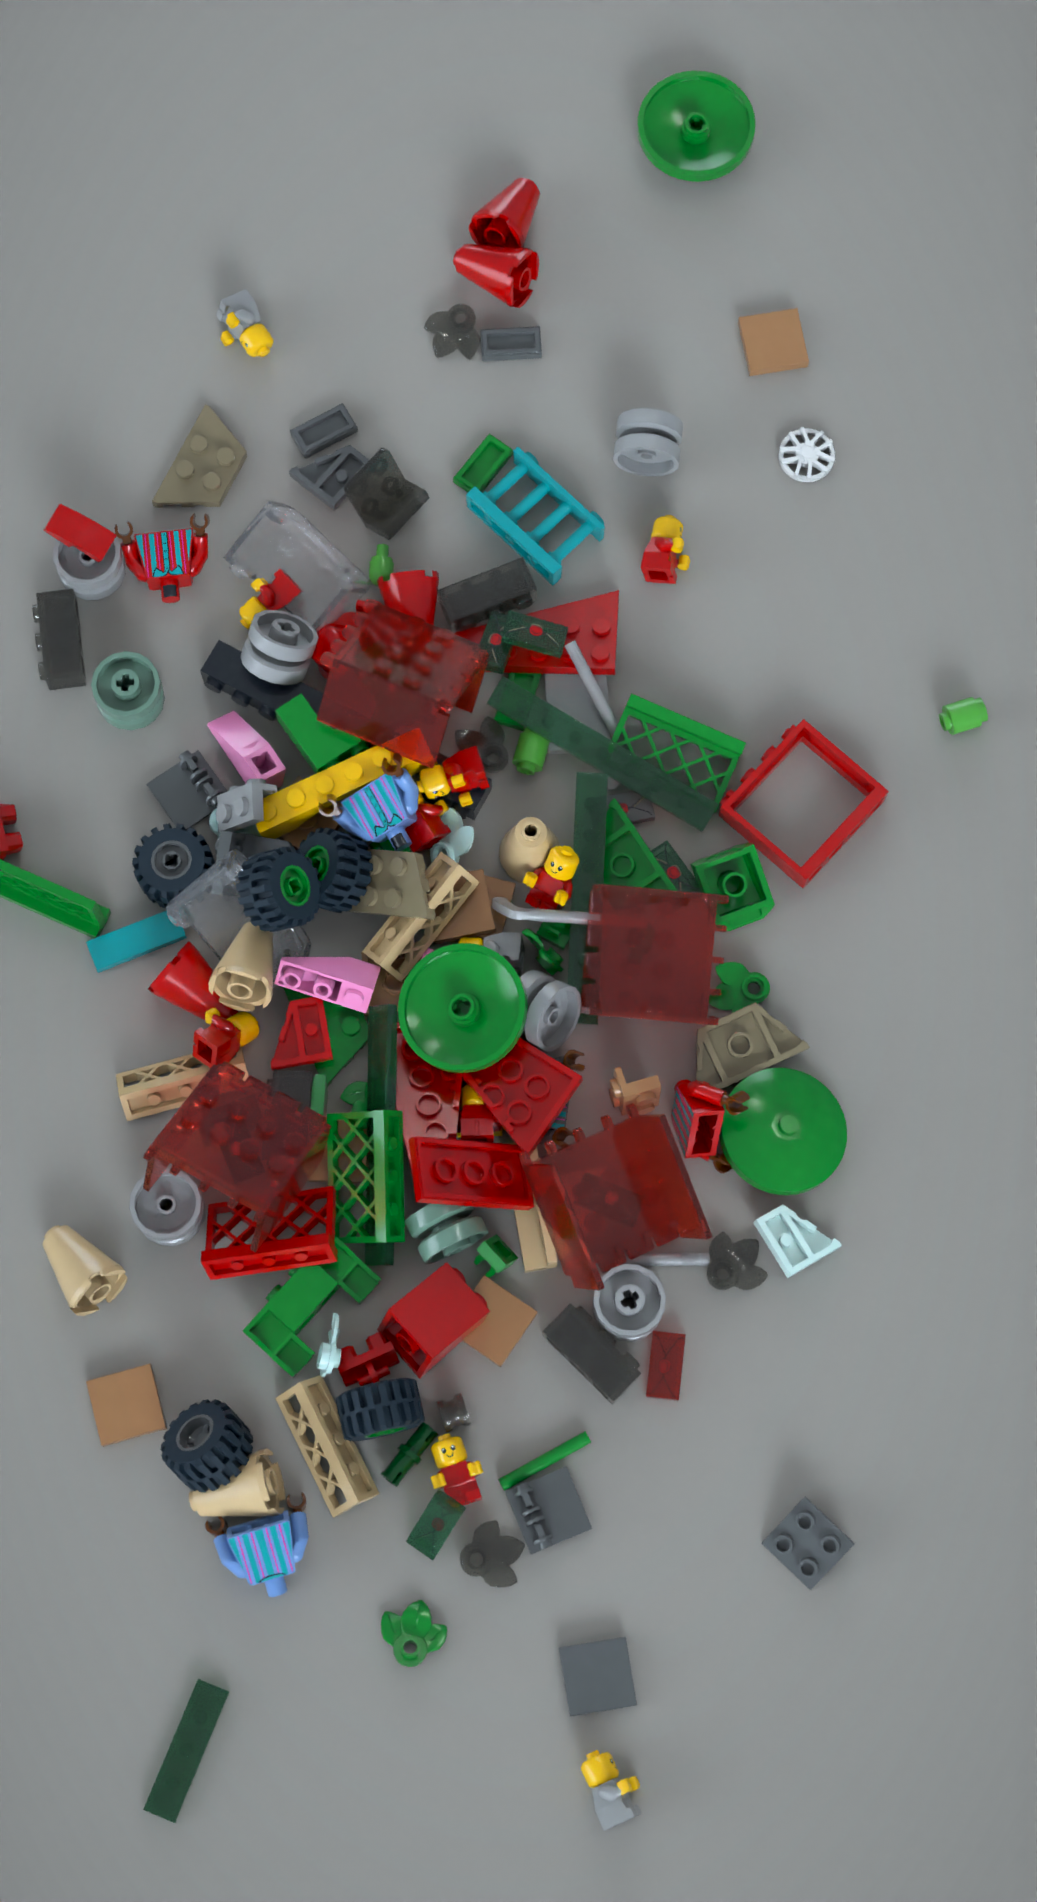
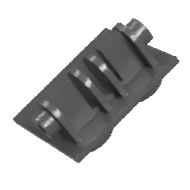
M189 750L183 752L179 756L181 760L179 763L146 784L175 826L177 823L183 824L186 830L209 816L217 808V796L228 792L199 750L192 754Z
M567 1466L528 1483L519 1484L505 1492L530 1554L539 1552L592 1529Z
M804 1497L762 1542L810 1590L855 1544L807 1497Z

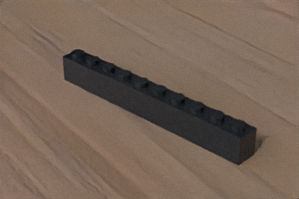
M218 640L200 670L205 682L204 685L216 693L223 691L231 695V699L243 707L250 705L258 709V713L271 721H274L275 718L277 719L276 709L301 693L321 721L331 728L352 730L364 725L371 718L302 682L293 685H281L258 678L250 673L242 664L240 657L242 651ZM395 730V733L393 734V736L390 737L388 740H390V739H392V738H394V737H396V736H398V735H400V734H402V733H400V732H398V731ZM377 741L376 743L369 746V749L383 742ZM432 749L438 762L436 765H442V762L449 758ZM420 772L411 776L416 784L417 781L421 780ZM487 777L490 785L489 788L481 790V787L470 790L473 803L462 807L459 802L458 796L461 794L458 792L452 793L451 790L447 795L434 799H428L425 792L422 793V796L431 804L444 800L447 806L454 808L462 819L468 817L475 820L492 790V779Z

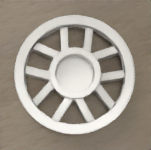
M800 427L798 430L789 432L783 439L778 453L779 463L783 471L797 481H818L824 478L834 465L835 449L832 444L833 441L823 431ZM807 434L814 435L815 437L809 440ZM798 435L802 436L803 443L801 444L796 438ZM819 439L825 442L819 447L815 445ZM791 440L793 446L785 447L786 444ZM829 448L830 455L823 453V451ZM784 454H795L794 457L784 458ZM818 459L828 462L827 467L821 464ZM797 464L795 472H793L787 465ZM801 467L808 468L807 476L799 475ZM812 467L821 471L819 474L811 476Z

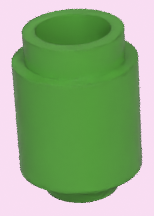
M969 697L944 705L942 713H939L942 729L944 731L948 730L951 735L980 727L982 722L988 720L985 704L980 697L976 699Z
M528 726L524 728L523 733H520L512 760L518 772L534 775L535 772L542 771L550 743L548 732L537 727Z

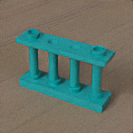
M516 447L514 449V464L516 466L488 492L484 491L482 493L474 486L466 494L467 507L544 579L554 586L562 576L561 561L589 534L593 535L599 542L604 538V521L596 512H589L544 471L532 453L528 451L525 453L522 449ZM526 474L538 486L510 512L505 511L503 513L496 506V501ZM548 494L559 506L533 531L525 533L518 526L517 521ZM570 514L581 526L553 552L549 551L547 553L539 546V541L566 515Z

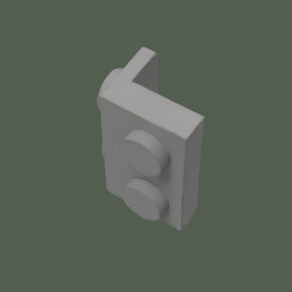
M249 779L246 781L247 784L229 787L228 792L218 795L216 810L218 833L221 831L235 832L264 821L263 797L276 793L277 785L266 784L264 779Z

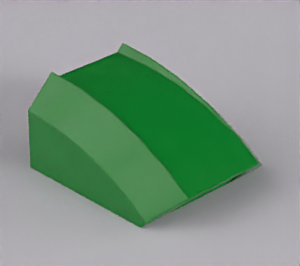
M747 842L700 858L690 864L710 916L718 929L731 931L763 919L775 906L755 845Z

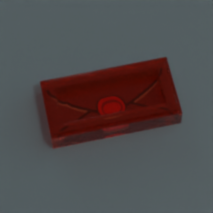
M653 1331L646 1389L647 1398L679 1401L686 1334Z

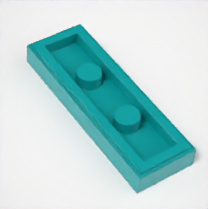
M174 907L89 940L86 944L96 970L100 973L184 940L187 936Z

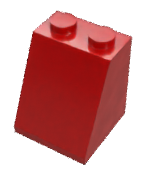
M446 1262L391 1306L377 1331L382 1333L387 1342H392L397 1354L420 1379L485 1320L490 1310L487 1308L488 1305L483 1296L473 1292L466 1284L464 1275L457 1268H452Z

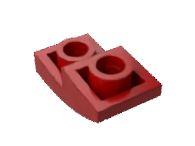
M58 504L43 531L66 546H74L98 563L103 560L117 536L99 523L62 504Z

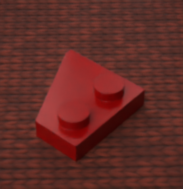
M309 997L290 1001L284 1026L281 1028L278 1038L279 1042L274 1058L271 1060L272 1071L333 1060L322 999Z

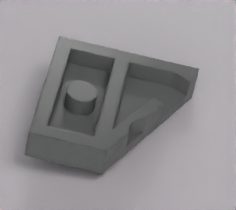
M351 445L336 450L331 455H323L314 459L315 462L299 469L297 466L293 467L289 474L291 478L335 511L373 469V462Z

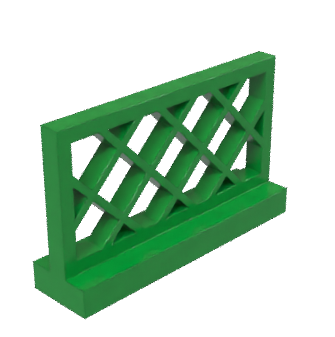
M631 693L601 765L712 813H716L719 802L722 800L746 742ZM628 716L641 721L645 732L628 738L624 728ZM647 724L656 728L649 730ZM663 730L669 733L673 745L657 751L651 734ZM622 733L624 741L617 743L619 736ZM647 736L653 753L637 759L630 742ZM675 736L684 739V741L678 743ZM691 742L698 746L702 757L686 763L680 746ZM626 744L633 761L624 765L610 761L613 750ZM675 749L682 765L665 771L659 755ZM704 749H707L714 753L706 755ZM721 755L731 760L727 771L714 775L708 759ZM655 757L661 774L651 778L643 775L639 763ZM704 761L710 778L694 784L688 767ZM635 765L637 772L627 767ZM684 769L690 786L680 790L673 788L667 775ZM663 777L666 784L659 782L656 779ZM724 777L719 787L716 779ZM712 781L717 793L713 804L701 800L696 787ZM692 789L694 796L685 792Z
M0 859L1 898L91 938L100 936L111 914L110 909L97 904L92 899Z
M373 1110L327 1114L328 1186H334L336 1190L335 1236L344 1244L405 1242L403 1111ZM369 1118H373V1134L369 1138L361 1128ZM338 1120H344L351 1128L344 1139L338 1134ZM356 1135L365 1144L357 1155L348 1146ZM369 1151L374 1154V1167L371 1170L362 1162ZM343 1152L352 1161L344 1172L340 1169L338 1158ZM356 1168L365 1176L358 1187L349 1179ZM370 1183L374 1187L375 1199L371 1204L362 1194ZM343 1185L352 1193L345 1204L339 1199V1190ZM357 1200L366 1209L359 1220L349 1211ZM371 1216L375 1220V1236H370L363 1228ZM345 1217L353 1227L346 1237H340V1222Z

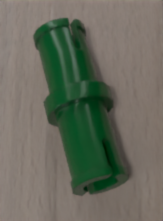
M422 1422L405 1445L400 1444L397 1448L399 1452L386 1469L380 1473L381 1476L386 1477L389 1483L398 1487L414 1464L418 1465L421 1462L420 1456L435 1437L438 1436V1433L433 1431L434 1429L428 1424Z

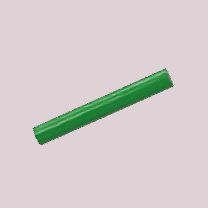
M584 1431L499 1478L498 1481L505 1491L590 1444L591 1441Z

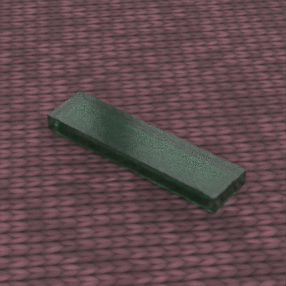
M201 1679L197 1680L143 1810L176 1823L230 1694L229 1691Z

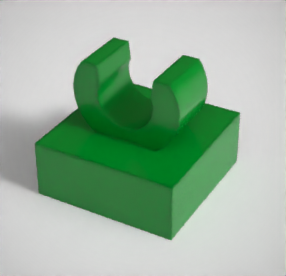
M542 922L536 934L539 938L564 951L579 924Z
M496 1234L485 1240L476 1249L480 1254L474 1259V1264L478 1265L485 1259L491 1265L490 1270L485 1274L489 1278L509 1268L519 1257Z

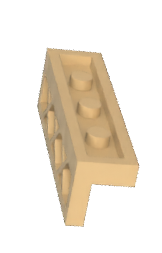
M442 852L438 854L427 868L425 876L431 891L426 894L429 908L435 910L439 904L444 903L443 912L435 917V920L390 916L362 951L400 982L403 981L480 883L461 865ZM461 876L467 880L459 891L453 892L455 883ZM425 928L424 936L421 940L414 942V935L418 930ZM405 954V960L395 970L391 966L399 955Z
M242 1047L237 1052V1057L233 1058L229 1064L216 1072L192 1056L193 1054L116 1074L119 1098L127 1121L252 1088ZM203 1064L198 1068L191 1069L193 1065ZM171 1072L168 1076L159 1077L163 1073ZM140 1081L138 1084L125 1087L126 1083Z
M537 1147L528 1159L535 1207L529 1211L514 1210L525 1273L556 1268L558 1262Z
M319 1375L301 1381L275 1398L333 1518L379 1494L355 1442L345 1440L343 1437L337 1405L323 1377ZM294 1395H296L301 1405L300 1414L294 1411L289 1401ZM307 1426L312 1428L315 1434L314 1443L309 1442L306 1436ZM321 1456L325 1457L330 1465L329 1474L324 1472L320 1465ZM336 1486L341 1488L347 1500L342 1505L339 1504L335 1496Z

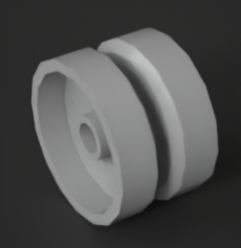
M639 408L623 412L618 416L616 429L618 440L615 441L613 462L620 469L641 476H664L673 473L679 467L681 449L678 445L681 444L682 421L677 416L659 409Z
M117 538L114 539L103 560L99 563L74 546L68 547L59 540L55 542L53 561L64 588L73 596L83 600H100L112 595L121 586L126 569L125 559Z
M264 610L255 614L248 631L249 637L244 644L240 656L242 664L250 673L270 683L293 685L303 681L311 662L310 658L319 639L316 630L307 621L288 612Z
M531 970L520 977L525 987L528 1002L527 1019L520 1038L528 1041L538 1049L551 1052L565 1043L575 1029L580 1016L581 997L575 987L563 981H557L544 972Z
M159 1168L148 1172L137 1181L130 1194L129 1209L133 1222L147 1239L159 1245L176 1246L189 1241L199 1232L205 1220L206 1205L201 1191L188 1174L173 1168ZM170 1202L172 1208L165 1211L164 1205Z
M623 1264L611 1268L600 1278L594 1291L592 1311L596 1323L605 1334L618 1341L633 1342L646 1338L657 1328L665 1311L666 1294L662 1282L652 1271L641 1265ZM625 1299L633 1300L634 1308L630 1309L629 1305L623 1307V1301Z

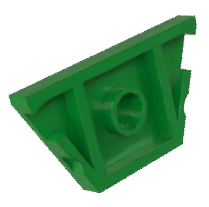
M615 798L611 800L608 805V811L601 823L597 824L592 833L591 841L585 845L579 858L612 908L619 910L681 900L683 897Z
M283 987L289 1003L292 1000L313 997ZM323 1000L333 1060L314 1063L318 1074L326 1075L327 1086H329L335 1076L354 1059V1055L372 1039V1034L362 1012Z

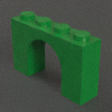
M380 642L354 659L355 671L377 702L372 717L364 725L352 730H337L329 727L321 721L302 693L275 710L277 721L315 774L368 750L369 746L377 741L384 742L395 733V729L403 724L410 725L421 716V712H423L421 698Z

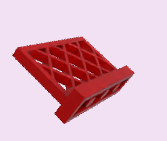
M334 1186L208 1204L205 1251H201V1264L209 1279L216 1280L337 1262L338 1251L335 1247L336 1190ZM327 1198V1203L318 1212L309 1207L316 1199ZM294 1203L296 1207L286 1217L278 1212L284 1204ZM255 1208L266 1210L254 1222L246 1216ZM305 1211L312 1218L300 1228L293 1221ZM231 1212L234 1216L223 1226L217 1223V1214ZM274 1216L281 1222L268 1233L261 1226ZM242 1220L249 1227L236 1237L230 1231ZM319 1222L326 1226V1233L308 1234ZM287 1227L296 1232L291 1238L277 1239ZM256 1231L264 1237L259 1243L245 1244ZM224 1236L232 1241L228 1247L215 1249V1245Z

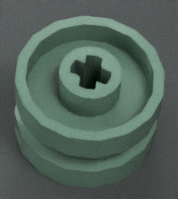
M119 652L101 661L95 669L91 682L92 692L100 713L108 723L118 729L136 730L144 728L156 720L163 710L165 695L158 671L148 658L139 653Z
M428 1204L405 1220V1225L412 1238H425L417 1247L425 1264H432L453 1256L477 1243L488 1234V1229L481 1216H469L475 1207Z

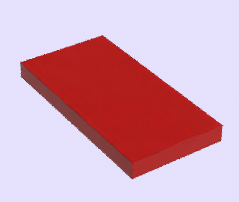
M413 1136L408 1140L417 1203L528 1211L535 1207L528 1157L518 1145Z

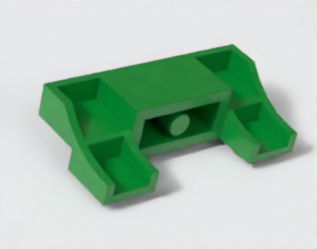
M336 1236L337 1262L292 1268L288 1273L291 1278L283 1286L278 1284L270 1291L266 1297V1300L269 1302L242 1330L246 1336L292 1378L315 1355V1352L297 1335L331 1297L342 1288L360 1305L382 1281L377 1274Z

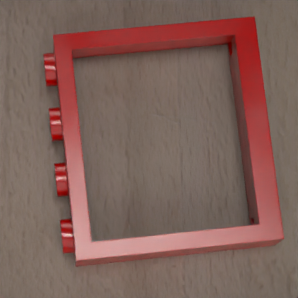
M805 719L797 726L793 724L790 728H787L781 736L783 741L776 748L773 745L770 746L762 755L760 760L763 762L755 770L751 767L740 779L741 786L735 792L730 789L719 802L722 805L719 817L749 843L754 844L756 849L802 888L815 877L880 807L889 792ZM800 742H803L866 796L802 867L796 864L736 812Z

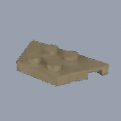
M204 405L152 500L153 506L163 508V505L181 504V507H195L197 505L220 507L247 458V452L210 406Z
M368 849L367 851H370L372 859L369 860V863L373 864V871L369 872L372 878L370 884L366 886V894L360 896V902L356 906L352 905V909L347 912L435 920V910L429 908L426 895L431 891L425 876L426 867L423 855L415 852Z
M755 1002L697 1029L696 1080L705 1081L710 1086L724 1089L755 1072L767 1069L810 1047L807 1042L798 1038L787 1029L788 1027L770 1016L765 1009Z

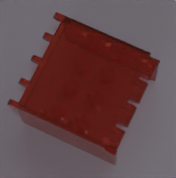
M367 600L363 605V610L366 613L357 612L353 617L354 623L359 627L345 626L342 630V635L348 640L345 642L335 639L331 643L330 648L336 655L324 652L320 657V662L324 666L329 667L330 672L317 721L391 752L399 753L403 757L433 769L450 714L446 712H450L454 706L470 713L474 711L489 662V654L480 648V644L460 637L449 629L436 627L426 623L420 617L410 616L376 601Z
M607 884L592 885L588 914L600 915V921L588 920L585 946H597V953L585 952L583 977L595 979L594 985L582 984L581 1013L718 1025L719 1018L715 1016L707 1017L709 995L721 996V989L710 988L712 963H724V957H713L715 931L726 932L727 928L724 925H715L717 903L729 904V895Z
M224 1061L222 1064H213L146 1150L143 1158L148 1163L143 1189L149 1191L170 1163L173 1164L169 1171L170 1174L177 1176L183 1170L201 1180L198 1187L200 1191L205 1193L211 1186L231 1197L227 1203L228 1207L234 1209L240 1202L256 1212L253 1221L257 1222L250 1248V1250L256 1253L322 1161L331 1125L325 1123L327 1117L309 1107H305L302 1113L299 1112L301 1103L280 1091H277L273 1097L270 1096L273 1087L249 1075L243 1081L245 1072Z
M631 1103L626 1106L629 1118L613 1124L611 1117L607 1114L601 1117V1123L604 1128L601 1131L585 1137L580 1127L573 1129L576 1142L557 1150L553 1140H549L544 1143L547 1155L531 1161L526 1151L519 1154L520 1162L565 1275L571 1277L575 1288L598 1291L604 1289L605 1287L596 1263L601 1272L605 1273L611 1268L627 1262L624 1250L630 1260L654 1250L655 1246L651 1237H653L658 1247L679 1238V1234L681 1238L707 1240L713 1237L665 1114L639 1115L636 1106Z

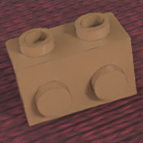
M621 1067L614 1068L613 1079L609 1080L611 1086L609 1096L613 1107H619L622 1116L634 1112L637 1115L652 1112L655 1106H659L661 1084L658 1075L626 1084Z

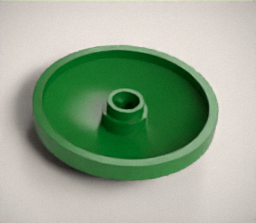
M692 70L679 72L658 82L643 99L638 114V139L646 157L665 174L684 181H709L730 173L744 161L754 140L755 114L746 94L729 79L707 71Z
M470 943L447 945L434 950L422 958L405 979L398 1001L400 1028L412 1050L430 1065L454 1073L479 1071L492 1066L505 1057L519 1040L528 1012L525 987L514 967L494 950Z
M779 1067L755 1072L743 1079L733 1089L729 1096L739 1091L748 1093L750 1099L741 1103L747 1106L748 1109L738 1115H731L727 1111L725 1104L723 1105L725 1112L719 1139L728 1163L743 1180L753 1187L771 1194L796 1195L816 1188L833 1174L845 1153L847 1126L840 1104L824 1084L802 1071Z

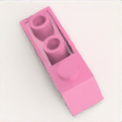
M232 711L207 723L208 728L245 784H247L246 781L249 779H264L266 784L277 785V788L282 786L286 772L285 766L271 745L240 715Z
M282 957L274 984L366 1013L381 967L352 957Z

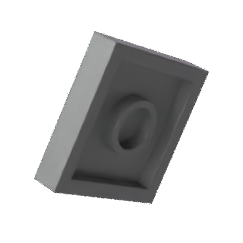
M626 1637L559 1648L570 1717L637 1706Z

